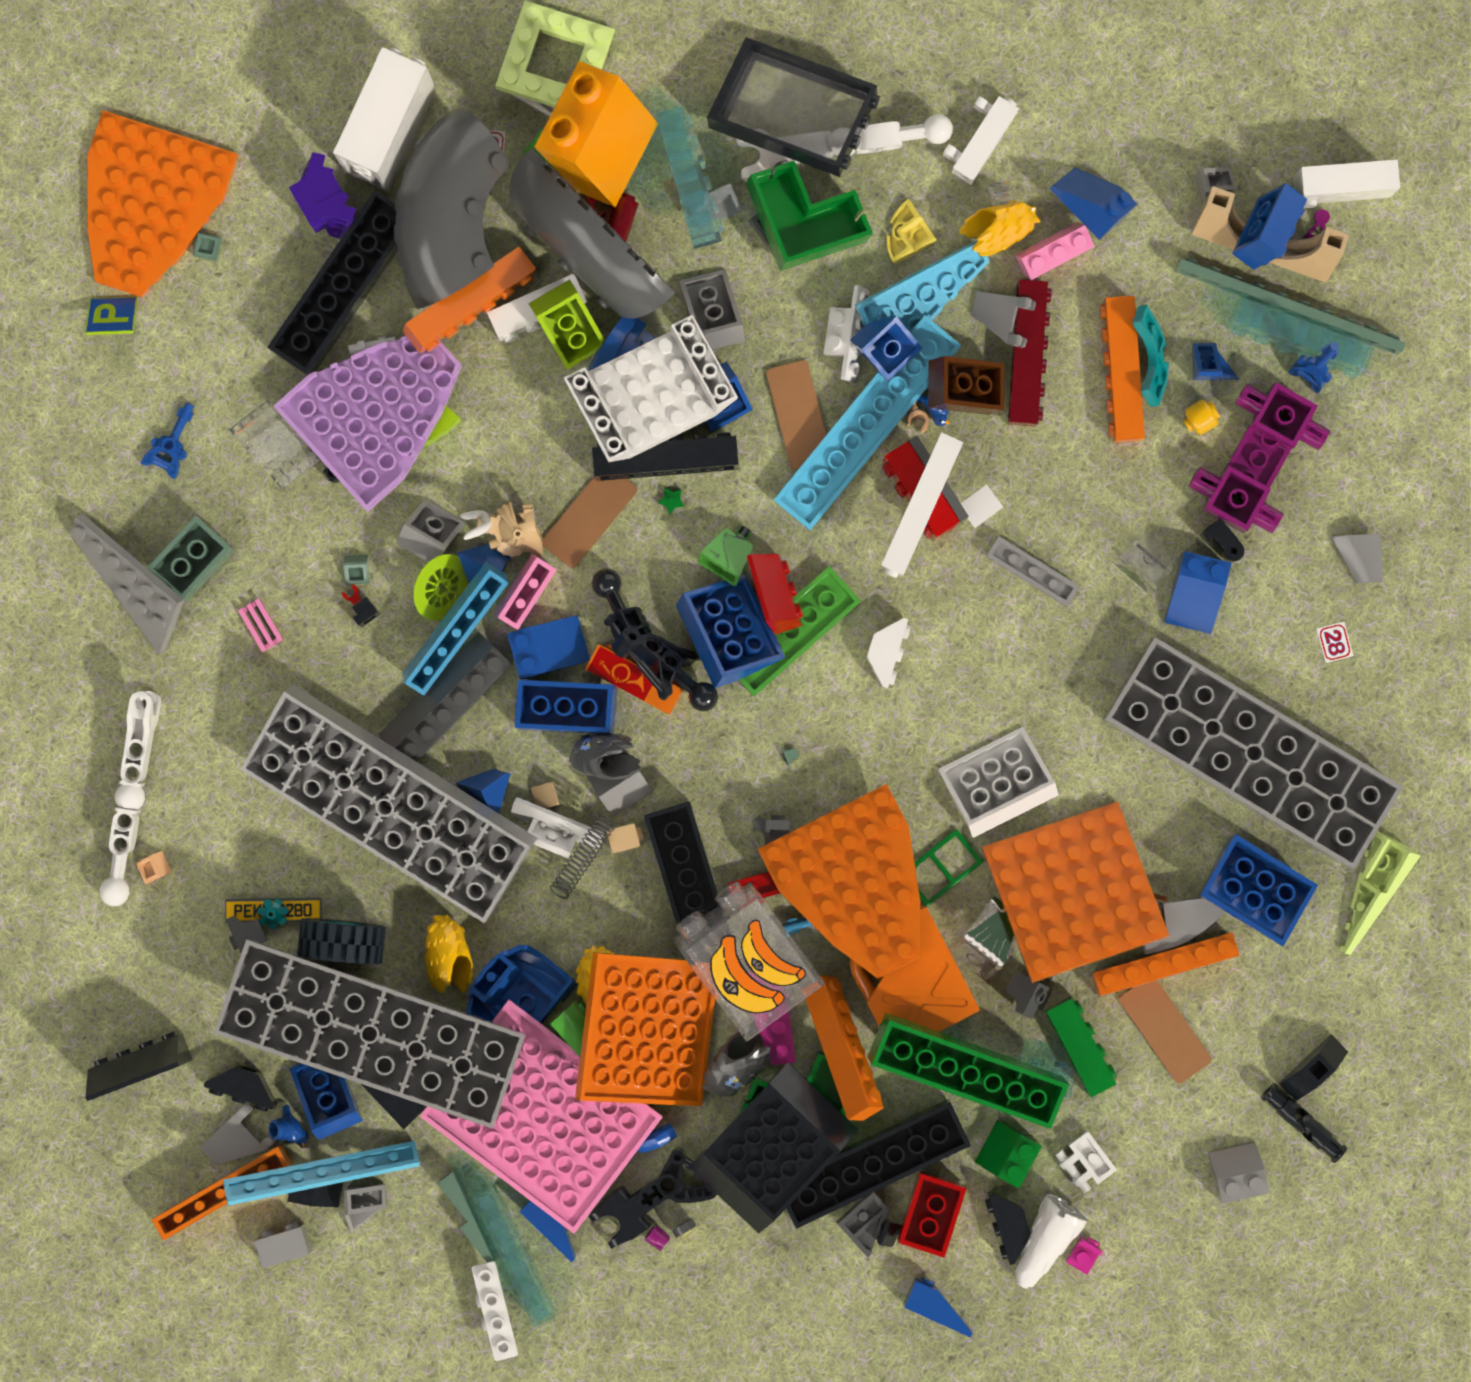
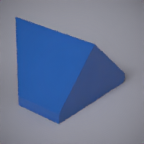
M1216 343L1192 344L1193 381L1240 380L1218 351Z
M490 544L457 552L469 583L486 561L504 572L511 558L508 555L503 556L501 552L497 551V548L491 549Z
M491 769L459 781L456 784L460 790L499 813L510 773Z

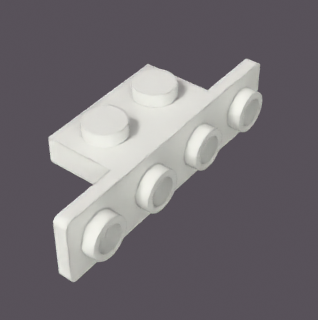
M860 285L854 286L851 308L830 307L823 353L827 356L844 357L841 379L850 383H856L860 372V351L850 339L864 327L855 304L870 297V291Z
M518 797L515 798L510 812L511 816L531 823L527 832L538 838L534 845L565 858H569L575 843L583 842L582 838H586L585 833L589 834L588 829H592L573 819ZM590 831V832H591L593 835H595L596 837L601 838V837H600L598 834H596L595 832ZM587 835L592 841L598 843L593 837ZM583 839L587 844L595 847L591 842Z
M491 1261L472 1267L477 1289L475 1299L478 1308H482L484 1317H481V1323L484 1332H488L494 1360L500 1361L518 1355V1350L496 1262Z

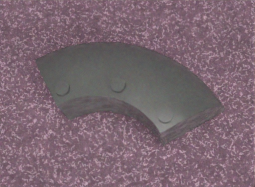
M463 109L451 110L437 121L424 139L419 142L412 158L409 159L405 167L404 177L396 197L394 240L398 249L399 267H402L406 280L404 281L417 309L443 300L494 267L484 240V209L492 187L498 178L511 167V164L485 125L474 115Z
M532 148L522 157L511 178L510 199L517 214L527 224L524 228L533 237L538 235L560 258L557 262L567 272L571 269L598 295L595 299L602 307L606 309L609 306L614 312L624 318H639L655 311L674 295L675 291Z

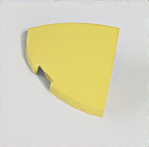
M908 198L893 215L890 221L894 225L891 237L887 235V249L894 264L916 255L938 241Z

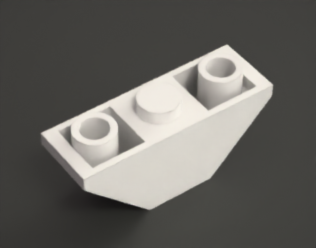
M906 618L873 634L866 659L881 687L885 689L888 688L889 684L894 685L897 671H893L895 662L901 661L904 649L900 648L902 639L907 640L911 626L907 625L908 619Z

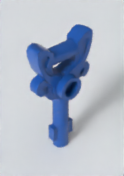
M1332 342L1330 345L1326 344L1321 350L1323 353L1320 356H1310L1307 358V356L1301 355L1297 362L1291 366L1288 373L1296 377L1298 375L1312 384L1311 388L1315 393H1319L1325 383H1328L1332 378V375L1328 373L1329 369L1326 365L1330 358L1334 359L1338 355L1339 345L1336 342Z
M185 403L183 408H179L176 415L178 420L170 436L152 439L151 446L153 449L148 451L143 457L142 465L151 466L154 464L167 470L168 475L172 479L177 478L180 468L179 460H184L187 457V453L183 450V445L178 439L187 421L190 422L194 415L192 413L194 406ZM160 452L168 453L172 457V461L161 458L158 454Z

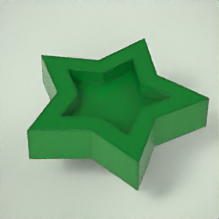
M665 488L664 497L658 504L666 506L669 514L675 508L685 507L680 500L682 490L672 492Z

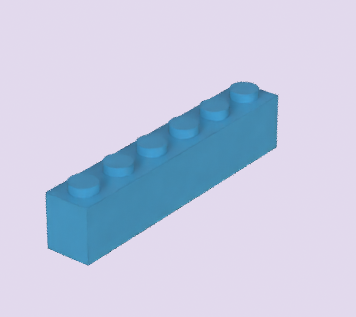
M488 561L483 564L402 672L406 685L422 695L426 694L508 585L506 573Z

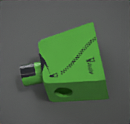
M740 526L736 533L729 529H724L701 551L697 563L736 587L748 562L747 555L751 554L754 547L748 542L752 535L751 531L744 526Z

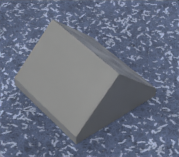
M640 771L625 779L606 780L595 776L587 777L612 817L653 792Z

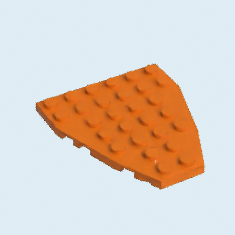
M102 110L88 152L87 230L95 282L142 298L150 290V287L157 283L163 277L162 275L180 260L197 237V233L204 224H207L215 209L222 204L239 155Z
M887 784L758 848L779 893L836 949L851 958L878 979L921 957V903L910 831Z

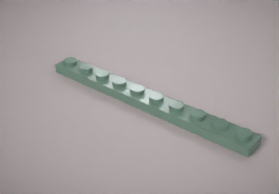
M1191 258L1180 259L1176 266L1175 272L1390 353L1398 355L1404 349L1405 342L1400 341V337L1397 335L1378 333V329L1373 326L1364 325L1362 327L1355 324L1356 321L1349 317L1342 316V318L1333 316V312L1324 308L1317 310L1310 307L1311 304L1306 301L1297 300L1296 302L1290 300L1285 293L1279 291L1272 293L1266 291V287L1261 284L1252 283L1250 285L1243 282L1244 279L1237 275L1231 274L1230 277L1221 274V270L1216 267H1202L1198 265V261Z

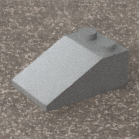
M725 269L679 280L688 317L694 316L711 349L745 341L743 323Z

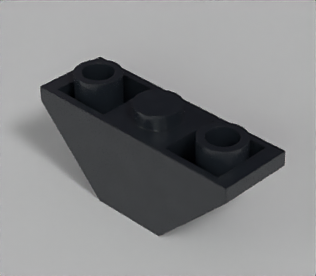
M1330 1034L1279 1084L1297 1101L1318 1088L1337 1070L1348 1051Z
M238 1065L206 1081L203 1086L208 1088V1092L213 1095L222 1096L226 1094L232 1096L231 1100L234 1102L245 1104L247 1101L255 1104L254 1108L268 1112V1109H274L277 1104L263 1073L242 1065Z
M993 1191L987 1192L989 1199H985L988 1213H994L996 1222L992 1223L996 1237L1001 1236L1003 1245H1000L999 1249L1003 1260L1008 1259L1009 1264L1012 1265L1016 1263L1031 1234L1028 1222L1021 1206Z

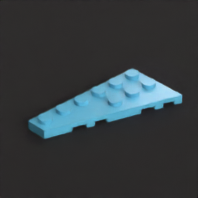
M978 240L855 304L863 326L867 323L896 315L908 331L911 332L924 315L933 320L943 310V306L950 299L953 300L958 295L957 292L967 282H971L990 262L988 256L978 255L979 252L972 250Z

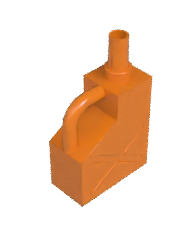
M925 905L921 906L920 958L878 978L875 985L872 983L867 971L850 958L852 975L879 1027L884 1014L888 1013L940 1032L980 1011Z

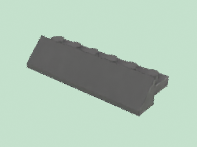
M478 632L447 664L426 694L422 695L419 693L379 735L387 744L418 762L485 695L512 664Z

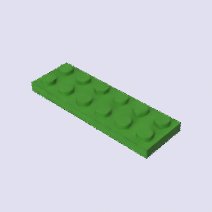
M830 566L794 597L795 603H799L803 611L804 617L800 618L802 626L775 635L785 658L739 680L754 697L861 602Z

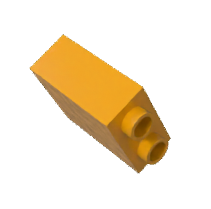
M578 61L534 147L576 192L616 207L658 122L619 76Z

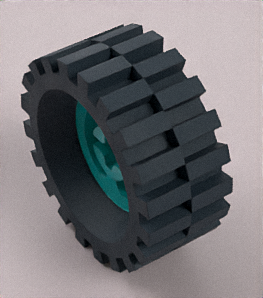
M302 918L297 956L334 962L380 964L383 959L386 927L354 921Z

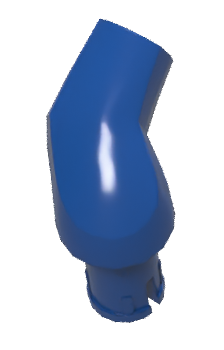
M667 1123L658 1129L652 1130L637 1152L644 1153L666 1145L677 1137L674 1128Z

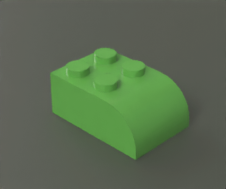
M575 1000L550 1023L579 1057L586 1013V1005L583 1000L580 1003Z

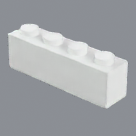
M573 273L487 312L500 342L504 340L506 343L511 342L519 337V333L526 330L527 333L538 330L540 323L528 303L569 279L578 291L584 304H586L587 301L575 274Z

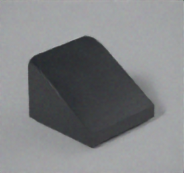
M885 1219L879 1236L876 1238L878 1245L893 1247L901 1225Z

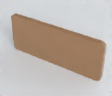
M805 360L770 368L766 371L789 463L793 470L800 468L827 435L808 363Z
M593 477L542 539L543 546L568 567L575 568L637 493V487L627 479L596 481L595 477Z
M1157 980L1133 987L1119 997L1120 1004L1176 1083H1183L1211 1063V1056Z

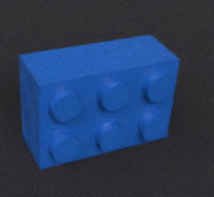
M1287 183L1259 197L1232 254L1253 270L1262 265H1267L1276 258H1281L1287 250L1286 244L1296 231L1295 225L1304 214L1305 209L1303 208L1307 198Z

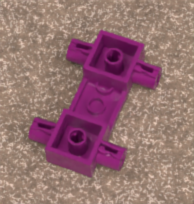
M1276 382L1270 387L1268 393L1265 394L1246 383L1235 404L1255 415L1221 476L1219 477L1199 466L1188 487L1208 498L1202 511L1216 519L1221 518L1225 524L1245 533L1249 530L1251 524L1254 523L1272 534L1284 514L1264 502L1271 491L1270 487L1290 451L1295 448L1299 440L1319 451L1329 436L1330 430L1311 420L1318 405ZM1284 412L1287 421H1281L1278 414ZM1238 495V501L1241 503L1235 505L1231 497Z

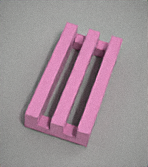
M259 598L238 610L262 652L284 640ZM256 606H258L276 639H271L254 609ZM250 611L268 642L266 645H264L246 612Z

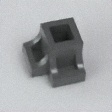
M771 815V820L754 819L753 829L762 832L766 845L789 833L790 820H785V815Z
M236 916L226 919L232 933L229 940L234 950L239 949L240 953H242L245 942L248 939L260 943L268 941L258 918L247 923L240 921Z
M1015 971L1005 992L1014 997L1016 1001L1015 1011L1032 1019L1037 1009L1043 1010L1053 989L1038 981L1031 983L1028 976Z

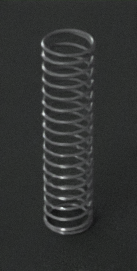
M597 815L598 820H594L595 825L592 824V829H588L589 834L585 833L586 838H582L583 842H579L580 847H576L577 851H573L574 856H570L571 860H567L568 864H564L565 869H561L562 873H558L559 877L555 878L556 882H552L553 885H550V890L559 898L568 899L569 894L573 892L572 889H575V885L578 884V880H581V876L587 871V867L593 862V858H596L599 849H602V845L605 844L608 836L616 828L615 823L608 817ZM599 817L606 820L611 826L603 823ZM596 822H599L600 824H602L603 826H605L608 830H606V829L600 827ZM592 826L597 827V828L600 829L604 834L598 832V831L595 830ZM590 831L595 832V833L598 834L601 838L596 837V836L593 835ZM587 835L593 837L598 843L592 841ZM583 839L591 842L595 847L590 846ZM581 844H584L585 846H587L588 848H590L593 852H591V851L585 849ZM578 848H580V849H582L583 851H585L589 856H587V855L583 854L582 852H580V851L578 850ZM575 853L580 854V855L583 856L587 861H585V860L579 858ZM572 857L578 859V860L581 861L584 865H581V864L577 863L576 861H574V860L572 859ZM569 861L576 864L580 869H577L574 866H572L569 863ZM566 866L571 867V868L574 869L578 874L573 873V872L570 871ZM563 870L572 874L575 879L565 874ZM560 874L567 877L572 883L564 880ZM557 879L562 880V881L565 882L569 887H566V886L562 885ZM554 883L563 887L567 892H565L562 888L555 886ZM553 886L557 890L565 893L567 897L555 893L551 889V887Z

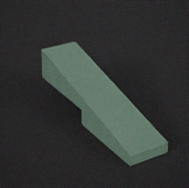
M454 1169L441 1179L438 1185L465 1218L466 1222L461 1225L460 1229L486 1262L495 1261L496 1257Z

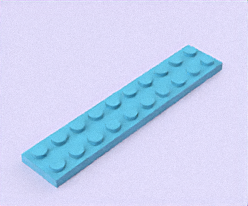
M926 315L921 318L910 332L923 349L889 381L877 372L773 499L775 503L809 531L928 387V361L942 356L953 357L962 346Z

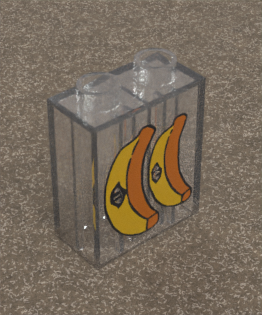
M735 882L727 886L716 896L715 900L719 906L703 917L700 911H696L685 917L676 926V930L680 935L674 938L673 941L747 1042L825 983L750 882L745 887H742L739 882Z

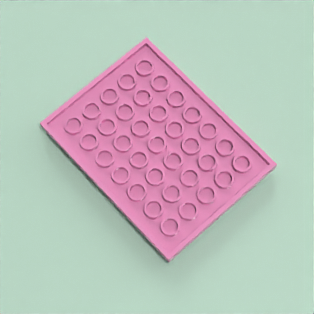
M509 999L492 1022L523 1032L526 1036L494 1128L492 1129L430 1107H426L420 1117L575 1234L663 1116L647 1104L576 1100L575 1094L580 1057L565 1041Z

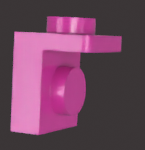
M1089 1236L1086 1240L1079 1237L1066 1263L1088 1275L1098 1256H1101L1103 1253L1102 1249L1099 1248L1100 1243Z

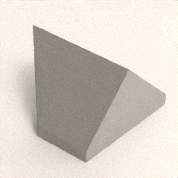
M1230 167L1202 168L1194 176L1202 206L1212 186L1228 192L1236 190Z
M385 1184L348 1186L344 1190L345 1216L350 1233L379 1210L386 1208Z

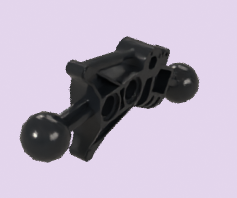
M608 568L597 571L591 582L593 591L599 597L607 598L614 612L604 620V624L610 626L615 639L612 643L613 652L620 658L630 656L638 664V669L656 688L661 700L665 701L673 693L672 681L674 680L689 693V702L694 709L702 712L713 709L719 698L716 688L714 689L713 685L708 682H695L680 669L681 667L691 666L698 659L697 653L678 647L661 636L652 634L649 628L650 625L645 621L646 617L642 614V609L640 607H625L619 595L622 582L618 573Z

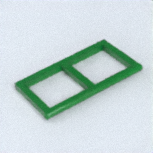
M957 829L914 862L916 868L928 857H931L951 882L929 900L918 888L919 896L926 907L930 906L984 862ZM955 836L958 837L977 861L956 879L951 876L934 854Z

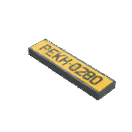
M322 898L225 899V923H227L226 919L232 916H236L245 923L257 918L260 920L263 915L257 913L258 908H265L263 902L267 899H270L272 903H274L275 899L283 901L281 907H287L289 910L288 914L283 915L287 918V922H301L302 918L322 919Z

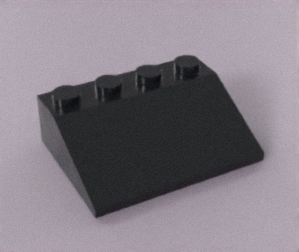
M175 1031L161 1036L162 1041L153 1044V1041L150 1040L139 1044V1050L131 1052L129 1048L116 1053V1059L108 1061V1058L105 1057L94 1061L95 1067L88 1069L86 1100L90 1101L191 1061L192 1057L183 1033L176 1035Z

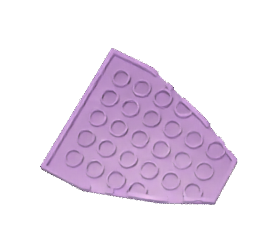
M406 336L389 343L382 342L351 355V358L345 361L333 363L329 368L307 375L274 405V408L367 512L404 481L443 414L462 365L441 341H438L440 344L430 352L425 350L421 354Z

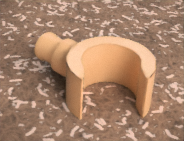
M915 402L909 409L910 415L908 416L907 427L912 419L920 417L925 422L921 429L922 434L928 428L929 417L925 412L919 410Z

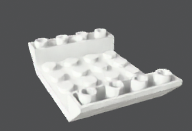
M693 315L672 324L670 332L590 371H587L584 367L564 377L565 383L608 462L630 459L715 417L738 399Z

